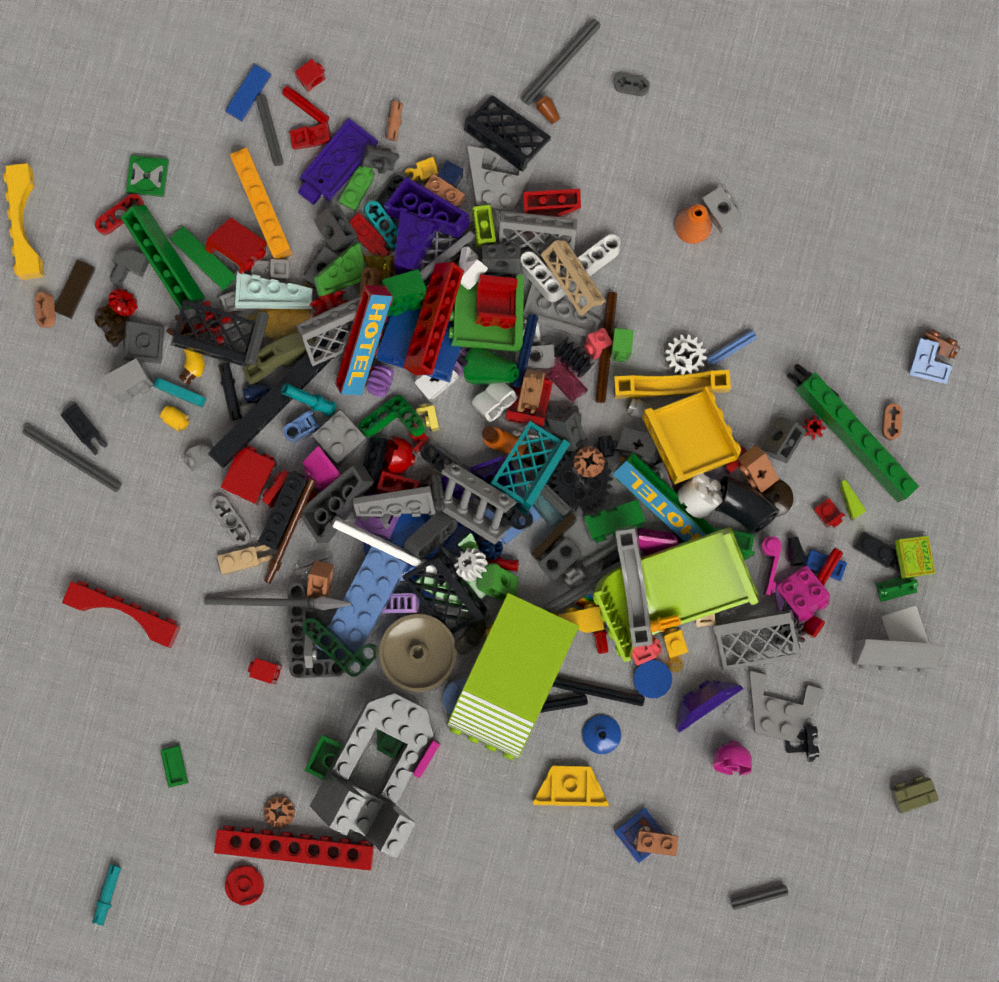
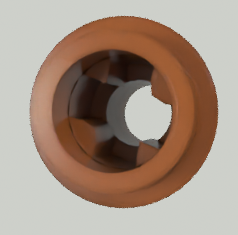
M547 95L535 104L537 106L536 110L551 124H554L561 118L552 98L549 99Z

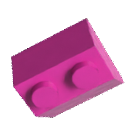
M319 446L303 461L305 466L303 471L308 477H314L317 481L314 485L320 493L341 476Z

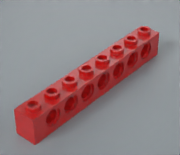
M223 825V828L217 829L214 849L216 854L372 870L375 845H370L371 841L359 840V843H351V839L339 838V841H332V837L320 836V839H314L310 834H300V837L293 836L292 832H281V835L273 834V830L262 829L260 833L254 832V828L242 827V830H234L235 826ZM234 835L241 838L240 846H235L232 843ZM253 838H258L261 841L259 848L252 846L251 841ZM272 840L280 842L279 850L272 849ZM292 842H297L300 845L299 852L291 851L290 845ZM311 844L319 846L320 851L317 855L310 852ZM331 846H335L339 849V855L337 857H333L329 854V848ZM349 849H356L359 853L358 858H350L348 855Z

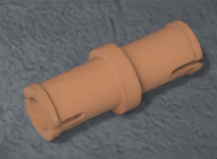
M398 101L391 102L390 116L387 118L388 129L386 139L389 140L390 138V141L398 140L399 125L402 124L401 113L403 103L400 102L399 104Z

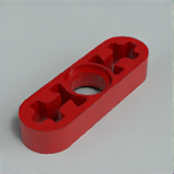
M137 194L129 195L101 215L95 222V228L102 235L110 234L124 224L122 219L115 218V212L117 210L126 212L127 209L124 206L126 205L128 208H131L132 200L138 201V206L144 205L142 198ZM111 216L116 223L113 224L108 217ZM102 222L108 223L107 229L101 228Z

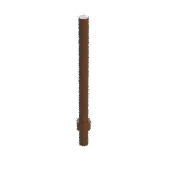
M308 478L274 559H271L268 565L269 570L264 579L266 583H272L276 571H279L281 567L282 557L316 482L314 478Z

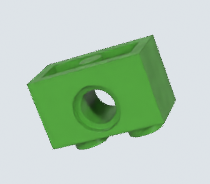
M614 329L610 357L614 358V361L625 362V360H629L632 353L634 330Z
M490 563L484 567L487 572L481 573L482 578L478 577V590L501 602L505 600L508 593L517 597L519 577L513 575L509 570L500 568L498 564Z

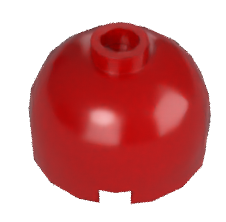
M391 436L393 440L389 439L384 458L386 462L382 466V471L399 475L407 471L409 466H413L415 455H413L412 446L408 441L397 436Z

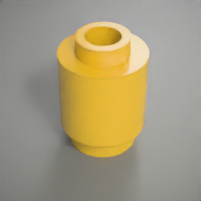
M167 405L160 414L163 422L178 432L180 430L184 431L190 422L188 420L189 416L174 406Z

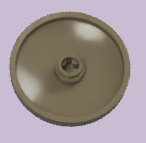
M412 614L396 620L385 631L380 642L379 659L385 675L393 684L407 691L424 692L440 686L451 675L456 664L457 647L451 631L440 620L425 614Z

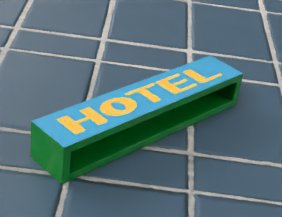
M633 452L614 471L613 475L616 479L625 485L634 496L644 503L646 508L656 514L659 520L672 529L673 533L684 542L717 531L704 518H696L685 510L687 508L685 503H680L678 494Z

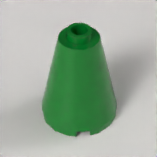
M472 348L465 358L468 362L467 367L464 366L463 368L464 378L466 382L473 385L512 383L518 378L519 370L516 364L486 349Z

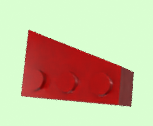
M580 188L523 192L524 213L565 217L580 211Z

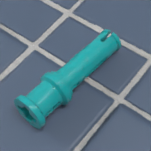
M285 383L281 389V394L307 404L313 411L323 412L327 417H331L336 410V402L326 400L320 394H310L289 383Z

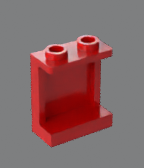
M230 217L207 238L205 250L210 254L215 250L222 253L239 265V273L242 275L244 272L250 271L257 260L264 258L267 242Z
M480 274L476 286L475 324H481L484 327L498 326L502 329L514 327L516 322L515 290L518 285V279Z
M544 378L539 407L536 408L534 413H530L531 409L525 408L523 412L517 411L522 388L513 387L512 390H514L518 398L508 407L506 421L528 425L529 421L543 429L553 382L549 381L550 378Z
M247 445L234 458L220 488L258 505L261 500L260 495L277 463L273 461L274 457L265 453L261 456L256 453L257 450Z

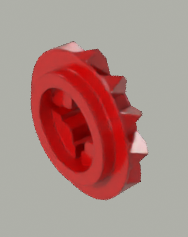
M118 288L109 294L108 302L114 312L122 316H130L135 313L138 308L137 299H134L133 294H129L127 289L123 291Z

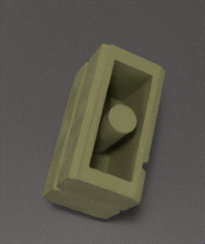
M922 775L913 778V783L906 784V782L894 785L896 789L891 790V794L899 813H905L939 801L931 778H925Z

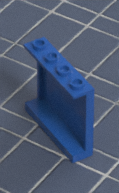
M421 308L415 311H405L398 316L391 315L378 349V361L404 368L403 365ZM452 321L448 322L433 374L426 375L449 383L462 348L460 346H451L452 339L448 338L449 327H452Z

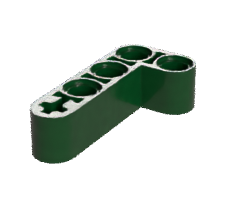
M311 617L303 623L304 633L352 677L363 673L379 654L378 647L372 643L362 646L355 653L318 617ZM315 622L317 630H310L311 625L309 623ZM323 629L324 632L320 633L317 637L316 634L319 633L318 631H321ZM324 635L331 637L330 645L324 644L322 640ZM339 648L344 649L346 652V656L343 659L337 656ZM365 648H371L373 650L374 654L372 658H368L365 656ZM352 662H357L360 665L359 672L352 671Z

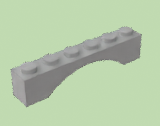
M636 525L616 528L615 532L626 591L632 646L652 645L653 636Z

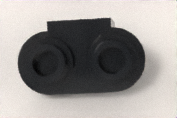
M805 723L804 732L799 733L797 736L800 740H804V744L795 749L790 746V741L785 740L786 752H806L808 762H814L816 758H819V747L813 744L814 738L818 737L817 726Z

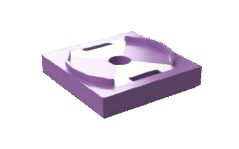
M368 492L367 496L377 495V494ZM383 514L380 518L357 516L354 525L374 535L390 539L399 517H393L390 524H388L392 517L390 514Z

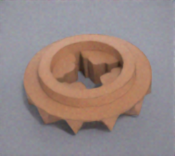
M587 446L582 448L574 457V467L584 477L597 476L604 468L605 459L602 452L596 449V447ZM592 454V461L595 462V464H590V466L587 469H585L586 462L584 461V459H588Z
M278 796L267 802L263 815L266 822L272 827L283 828L293 821L295 808L289 799ZM282 804V812L287 814V816L280 815L276 820V813L271 809H278Z

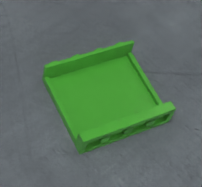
M516 275V279H518V285L515 290L516 322L513 328L502 329L498 326L484 327L481 324H475L477 282L469 290L460 284L449 321H452V327H449L448 338L452 339L451 346L520 352L523 344L524 275Z

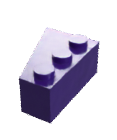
M400 211L394 262L395 275L419 269L436 235L435 223Z

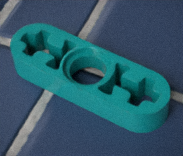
M377 201L366 203L364 214L377 232L384 238L388 247L396 249V244H391L392 237L390 235L386 237L385 234L394 229L395 232L391 234L397 237L398 228ZM369 205L372 207L376 206V213L378 215L382 213L383 217L378 218L375 222L373 219L376 218V215L368 212L370 210ZM381 220H386L389 223V228L386 231L379 228Z
M157 377L152 385L160 391L203 408L207 400L203 396Z

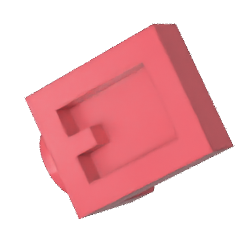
M652 635V645L634 648L632 657L637 666L656 658L662 652L661 644L654 635Z

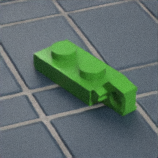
M359 166L338 201L341 205L356 212L373 182L375 174L372 173V170L374 168Z

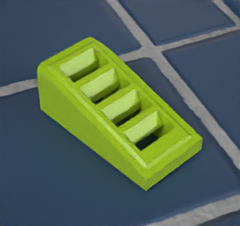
M845 479L838 483L849 518L852 521L865 513L866 509Z

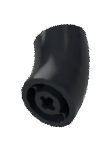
M724 476L720 480L723 502L715 511L733 518L751 534H756L763 530L780 513V510L768 498L751 486L729 476Z

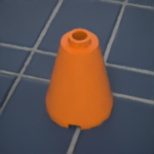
M696 204L683 209L677 215L674 227L681 240L686 243L697 244L707 239L710 235L712 219L704 206Z

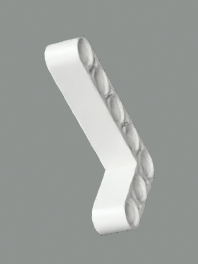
M613 234L608 235L578 257L581 264L586 267L585 270L589 276L619 254V237ZM611 244H612V245H615L616 247H614V248H609L608 245H611ZM533 252L522 254V272L548 301L556 302L566 295L553 273ZM598 255L601 258L595 259L593 256ZM530 261V262H532L533 264H532V265H526L525 263ZM565 267L560 270L562 277H566L567 269ZM544 275L545 278L539 279L537 276ZM570 280V289L573 290L576 287V283ZM555 288L557 291L550 292L549 289Z

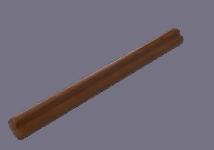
M615 292L607 293L603 326L611 340L613 339L617 293ZM612 345L604 348L600 355L595 399L597 403H605Z

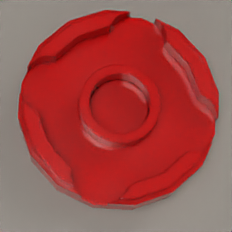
M238 866L227 876L225 892L232 902L242 906L250 905L263 894L264 878L260 871L252 866Z

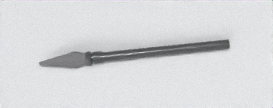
M325 596L301 599L204 598L205 605L294 606L311 609L318 608L320 610L352 605L351 602Z

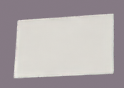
M916 606L881 616L889 641L929 643Z

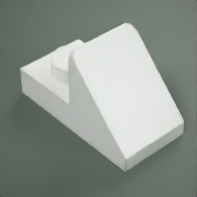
M467 246L461 248L459 267L464 270L460 284L469 290L476 284L480 274L484 275L488 268L478 260L479 256Z

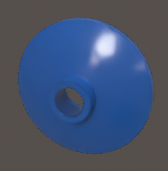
M598 715L586 722L582 737L590 751L597 754H607L615 750L619 745L621 730L613 718ZM600 731L606 733L605 738H599L598 734Z

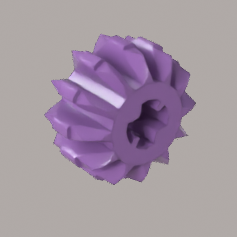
M376 365L373 371H371L369 381L367 382L368 393L376 397L383 398L386 396L394 379L393 369L386 365Z

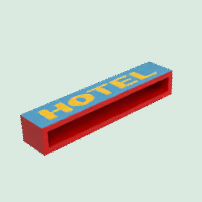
M364 285L335 381V385L341 394L362 395L364 388L367 386V377L372 369V361L377 353V345L382 337L384 323L387 321L389 306H391L393 301L392 295L386 286Z

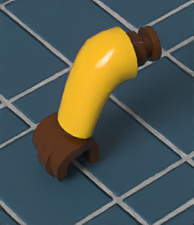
M187 323L180 326L179 334L187 336L191 333ZM168 328L166 332L173 336L175 330ZM183 349L186 357L183 364L185 369L183 370L184 374H180L179 378L184 383L190 385L191 379L200 378L204 373L205 360L202 354Z

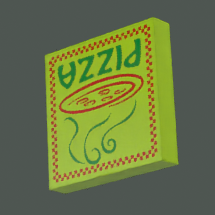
M929 536L895 540L902 578L936 574Z

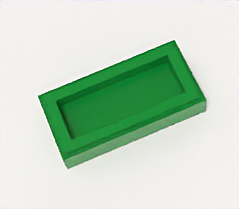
M181 745L161 749L168 788L189 783Z

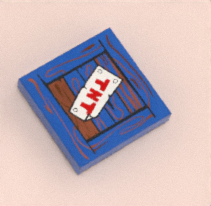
M643 808L614 831L638 863L651 853L635 850L637 830L664 833L646 808Z

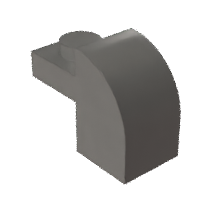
M133 250L119 252L112 259V262L117 267L112 270L110 281L113 285L121 288L128 272L143 278L149 265L148 259L145 255Z

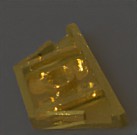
M308 283L303 285L304 287L310 288ZM262 309L247 318L256 321L259 312L269 314L264 335L270 337L273 341H277L297 333L296 325L311 319V310Z

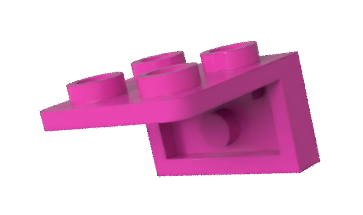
M808 566L802 567L777 585V591L792 608L794 617L798 619L799 623L803 620L808 621L813 617L815 611L818 609L821 611L829 605L830 593Z

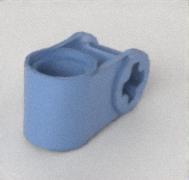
M310 410L287 424L284 428V435L289 442L296 443L306 436L315 433L322 426L317 424L313 417V412ZM290 429L298 430V434L295 437L288 436Z

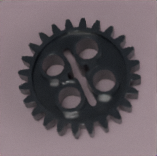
M571 451V457L569 458L565 454V462L560 460V467L556 466L555 468L557 473H552L551 475L553 478H556V480L551 481L552 485H556L552 490L558 492V495L570 507L574 506L575 512H577L579 507H581L582 512H585L586 507L592 511L593 504L598 508L600 507L599 500L605 503L606 500L603 495H610L606 489H612L613 486L608 484V482L613 481V478L607 475L612 471L605 470L608 466V463H605L603 470L597 476L584 477L579 474L582 479L586 478L585 485L592 492V495H589L584 485L577 483L579 478L572 470L575 453ZM591 456L588 459H584L589 466L590 464H595ZM571 474L574 477V481L566 483L563 476ZM597 479L600 482V487L597 489L592 488L590 481ZM582 490L585 496L582 499H577L574 496V492Z

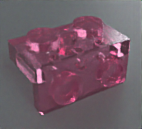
M558 363L547 374L572 403L588 391L564 363Z

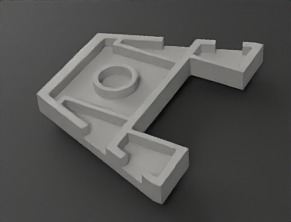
M466 146L475 206L491 205L493 210L513 212L537 164V160L532 159L523 172L518 169L516 176L482 169L484 149Z
M750 671L749 679L754 732L794 742L823 695L824 689L806 685L801 705L763 695L768 675Z

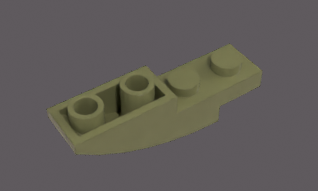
M299 332L283 337L262 348L259 351L256 364L246 365L242 368L250 384L254 385L280 365L288 366L306 353ZM310 338L307 342L314 344L315 340Z

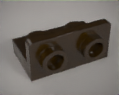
M109 304L97 309L94 318L95 323L105 333L107 342L111 343L115 348L119 342L124 340L125 322L130 321L128 316H122L114 312Z

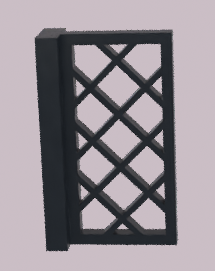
M493 95L472 116L469 115L464 123V131L522 172L527 168L528 163L551 140L550 135ZM494 103L499 107V111H489V106ZM500 115L501 122L490 121V116ZM503 115H511L514 121H504ZM479 116H487L488 122L481 123L477 118ZM525 125L528 131L518 132V126ZM504 126H515V132L505 133ZM491 127H502V133H495ZM529 136L530 143H520L519 137ZM532 136H540L543 140L541 142H533ZM506 137H516L517 143H509L506 141ZM531 147L532 152L527 156L521 151V148Z
M183 299L170 345L244 367L247 364L245 363V358L256 321ZM185 307H193L197 315L188 319L184 313ZM210 312L216 320L206 324L202 314ZM199 317L204 326L195 331L190 321ZM225 317L230 318L234 326L225 330L220 322ZM217 322L223 332L213 336L209 326ZM185 323L188 324L192 331L187 336L179 334L180 326ZM243 323L252 325L251 331L246 335H243L239 328V325ZM236 328L241 337L232 342L227 332ZM203 329H206L211 337L206 341L200 340L197 335ZM223 334L229 342L224 347L218 345L215 339ZM243 340L246 345L245 353L237 351L234 343Z
M443 550L435 553L434 557L403 575V579L434 618L440 620L446 626V619L457 621L455 627L450 629L447 626L451 633L454 634L475 620L480 621L485 618L487 608L469 584L457 575V569ZM433 564L437 569V575L427 573V567ZM413 575L423 576L422 583H414L410 577ZM425 577L436 579L435 587L424 585ZM438 581H447L449 589L439 588ZM423 589L434 591L433 599L425 597ZM436 593L448 594L447 601L437 600ZM450 595L458 596L460 604L449 602ZM434 605L446 606L445 613L437 612L434 609ZM448 607L458 608V616L447 614ZM461 609L470 611L473 616L470 618L460 617Z

